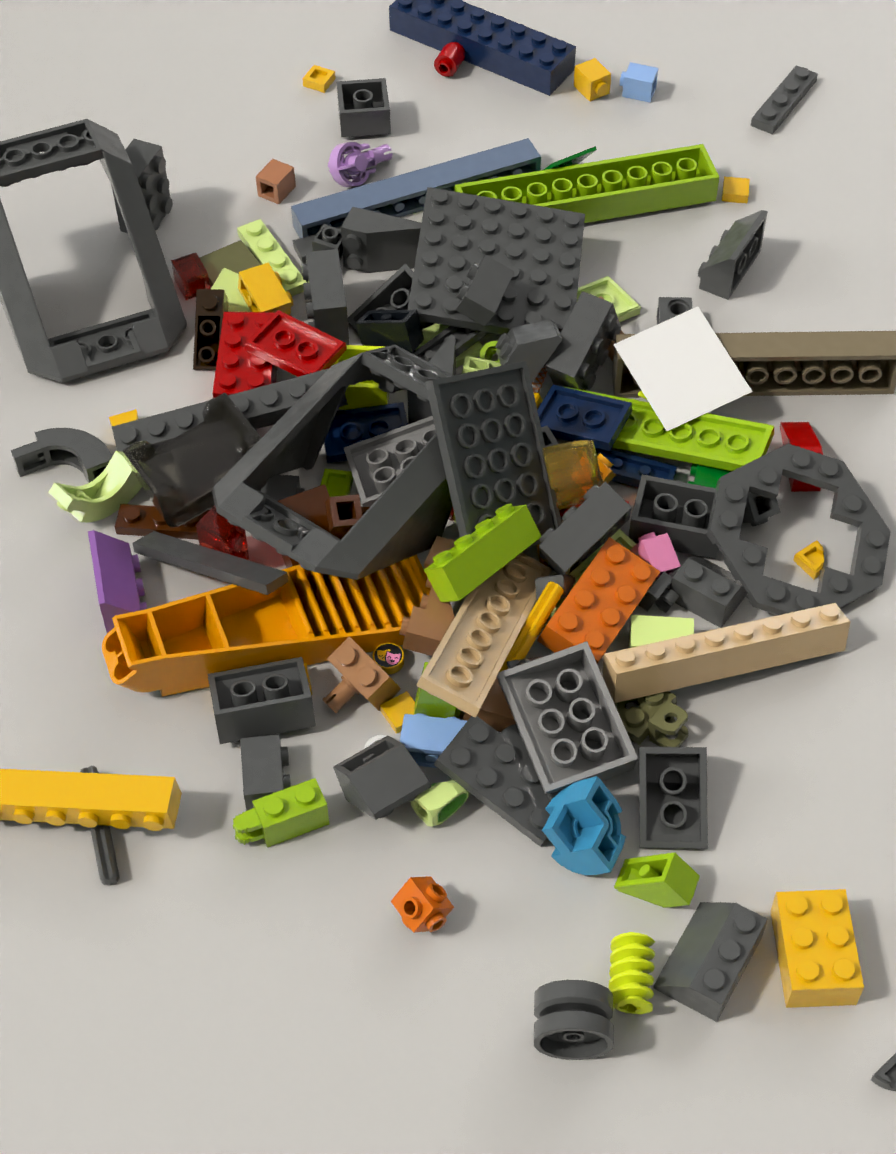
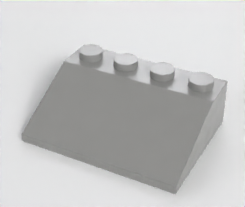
M433 416L344 447L363 507H371L434 436L436 429Z
M587 641L498 673L497 679L545 794L561 791L572 783L598 776L601 781H605L634 770L638 756Z

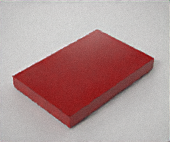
M279 310L244 343L245 351L297 377L329 369L347 350L345 342Z

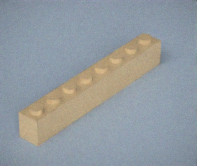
M836 603L622 649L604 654L602 676L613 702L627 701L845 651L850 620Z

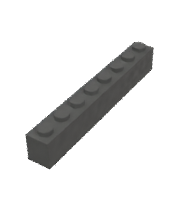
M328 369L112 426L117 451L134 454L140 460L170 453L172 449L253 424L256 429L274 425ZM344 395L339 407L348 405L346 395Z

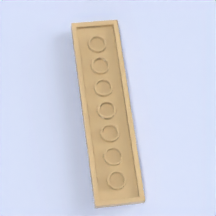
M520 553L466 596L416 686L476 718L537 599L535 579L549 576L552 568L524 553Z

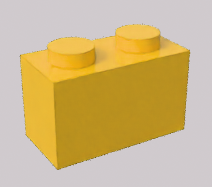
M269 262L239 272L238 289L251 312L276 313L279 310L291 316V307L294 306L293 298L289 291L285 292L279 273L273 271Z

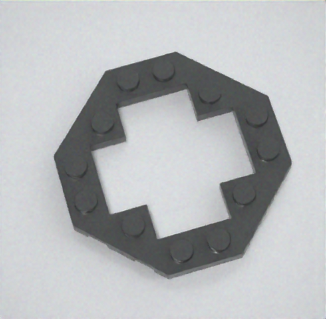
M788 443L722 476L717 481L706 535L713 545L716 544L725 557L723 561L735 580H740L748 593L746 597L754 608L782 615L836 603L842 609L858 598L878 589L883 582L891 531L844 461ZM782 475L833 491L834 497L830 518L858 527L850 574L824 567L820 571L817 592L763 576L768 548L739 539L748 492L774 500L779 493Z

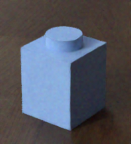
M630 62L627 71H623L620 77L619 85L623 86L622 97L651 102L657 87L659 68Z

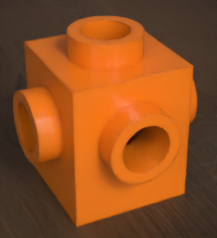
M431 876L410 877L391 900V903L402 916L403 923L413 933L437 931L446 923V916L454 908L447 898L444 888L437 884Z

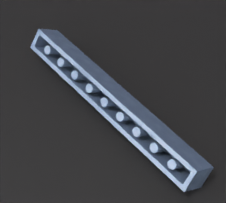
M529 138L446 161L291 206L293 227L299 238L317 234L323 224L335 228L341 227L352 207L395 217L424 210L427 187L455 192V184L540 171L541 156Z

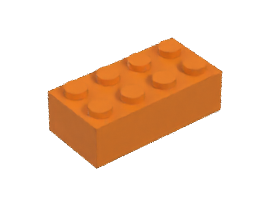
M609 537L547 623L537 641L554 653L587 641L598 664L660 571Z

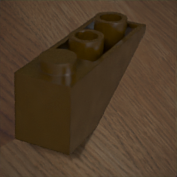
M197 289L193 370H216L223 313L228 312V297L224 290Z

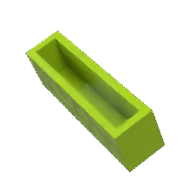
M510 503L498 508L495 511L496 516L478 523L475 526L476 531L472 534L458 538L454 542L455 547L433 557L434 562L425 568L424 571L440 602L460 601L541 538V534L526 504L513 506Z

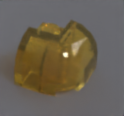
M593 440L573 441L543 448L551 489H554L556 493V506L558 510L565 512L572 506L578 508L585 501L583 496L595 484L600 487L603 484V473L599 469Z

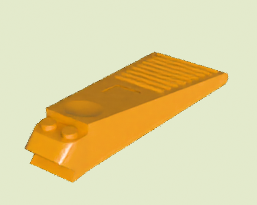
M417 555L358 580L308 571L299 564L282 569V571L288 574V583L269 595L231 584L149 609L115 615L112 618L115 627L104 637L102 652L110 677L115 684L142 693L159 690L163 697L209 687L207 674L298 657H302L303 663H306V665L328 661L327 658L349 636L366 653L374 651L377 646L383 643L403 645L405 636L399 635L404 616L410 618L413 606L420 607L423 594L429 595L431 588L425 587L427 576Z

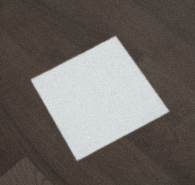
M698 306L613 344L666 431L753 392Z

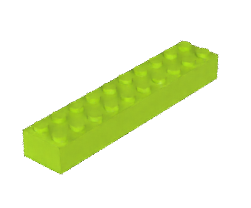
M704 144L455 184V192L585 214L584 223L716 201L720 177Z

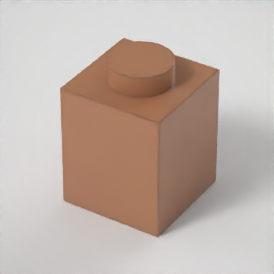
M272 159L256 175L258 196L280 204L296 187L294 167Z

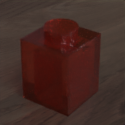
M197 253L171 260L174 280L185 300L196 297L197 289H210L208 272Z

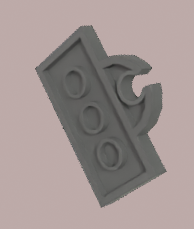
M471 716L438 757L434 765L533 842L541 846L547 838L542 829L550 816L545 808L560 791L545 794L516 724L508 726L499 733L478 716L476 718Z

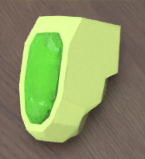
M449 780L447 782L431 784V788L414 797L415 800L410 802L417 816L427 826L433 827L442 824L456 813L468 799L469 792L454 780Z

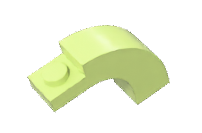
M115 451L104 471L90 483L82 486L54 483L48 493L57 500L56 504L61 509L70 512L80 522H94L112 515L119 510L120 504H127L143 487L153 470L136 455Z

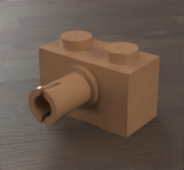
M350 636L327 658L342 674L341 678L343 679L322 699L336 714L356 693L358 695L361 693L380 711V705L391 700L401 690L395 681Z

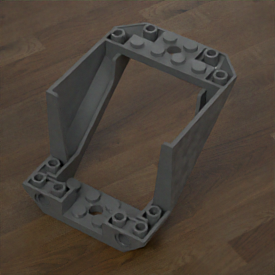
M89 119L0 141L1 187H7L22 180L37 178L51 172L63 171L70 167L85 166L100 160L113 187L143 276L148 302L152 308L48 339L0 199V301L28 373L61 383L168 352L187 327V322L133 164L118 134ZM105 344H112L109 347H102Z
M397 345L362 352L331 366L213 487L212 494L216 512L225 517L230 524L241 527L251 533L253 538L271 545L279 554L289 556L299 562L300 566L308 571L355 580L431 549L436 537H442L453 507L436 433L342 539H339L257 489L263 488L268 478L273 477L275 474L280 475L302 467L310 470L314 467L349 385L373 380L379 384V389L384 392L395 393L404 389L410 390L417 394L418 399L429 403L425 382L453 375Z

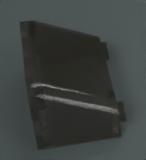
M226 393L210 399L205 404L202 412L204 422L162 446L154 449L150 442L138 441L122 450L125 460L161 517L170 527L181 526L214 507L213 487L262 438Z

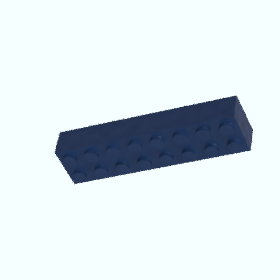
M395 0L389 6L390 31L439 51L446 44L457 42L465 50L464 61L550 96L575 70L576 46L462 0Z

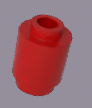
M451 42L443 47L434 61V67L439 74L451 77L456 73L465 58L463 46L457 42Z

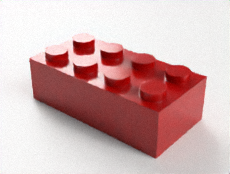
M274 312L223 313L212 393L213 399L276 383L278 367L245 351L244 345L275 314Z

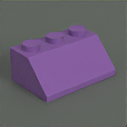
M92 530L88 531L97 595L106 632L108 633L115 627L112 620L115 615L147 609L146 602L140 603V597L145 596L142 578L136 579V573L141 572L138 554L132 555L129 543Z

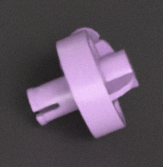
M357 142L338 144L330 154L328 162L329 172L333 179L343 187L362 185L369 177V174L376 171L375 168H366L391 160L392 153L384 155L385 152L391 151L390 146L384 144L371 150L362 151L370 148V145Z

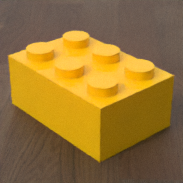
M846 889L776 892L770 912L786 1008L857 1005L864 989Z

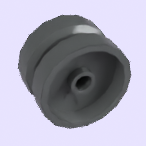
M567 979L547 983L535 991L534 1016L538 1020L534 1022V1047L540 1053L565 1060H584L605 1055L613 1049L614 1025L609 1021L613 1016V994L607 987L595 982Z

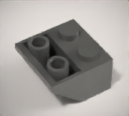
M390 736L382 738L333 766L345 799L375 820L390 815L398 806L407 801L415 800L414 797L431 788L430 781L404 744Z

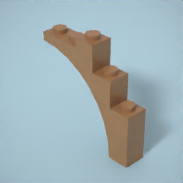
M427 577L425 587L431 588L429 595L423 594L420 607L413 606L410 618L404 616L399 635L405 636L402 648L433 656L455 616L451 603L440 602ZM496 677L477 716L496 731L502 732L508 726L516 724ZM464 712L462 720L468 721L471 715Z

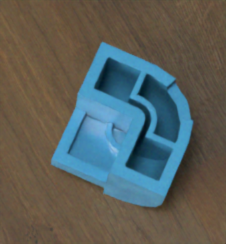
M598 776L572 783L561 790L545 808L550 816L542 831L556 847L551 857L561 866L578 874L599 875L612 871L626 839V836L621 834V823L618 815L623 810Z

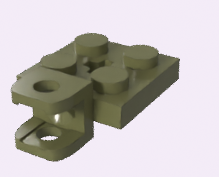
M669 691L614 703L630 740L637 745H640L649 735V741L659 747H680L689 736L688 729L684 726L688 721V714L684 709L676 705L677 695ZM630 702H635L639 707L636 708L632 706L629 709H627L626 704ZM666 735H678L675 739H668Z

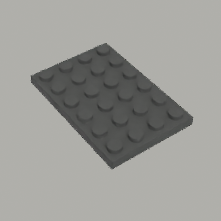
M527 361L426 381L425 385L459 536L472 534L476 531L475 526L486 519H492L496 516L495 511L498 508L510 503L513 506L526 504L541 536L551 527L556 530L561 525L562 520ZM538 539L529 547L539 545L541 542Z

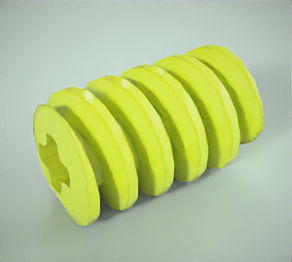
M628 932L615 936L611 940L610 949L612 953L610 954L611 966L609 970L611 979L609 980L608 988L613 994V1008L624 1013L647 1014L653 1011V1004L646 1000L653 998L654 991L648 987L654 983V978L649 973L654 971V964L650 960L654 958L655 951L649 948V946H652L655 941L648 935Z

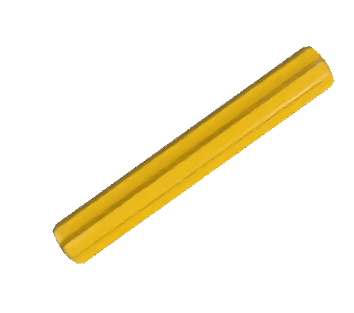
M552 581L547 583L528 615L499 672L509 669L507 661L520 660L526 657L564 593L563 588L559 584Z

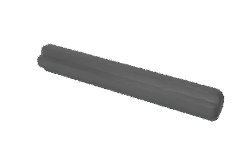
M95 766L83 768L80 771L82 773H99ZM97 825L90 828L99 877L103 885H110L111 883H117L120 879L110 826Z

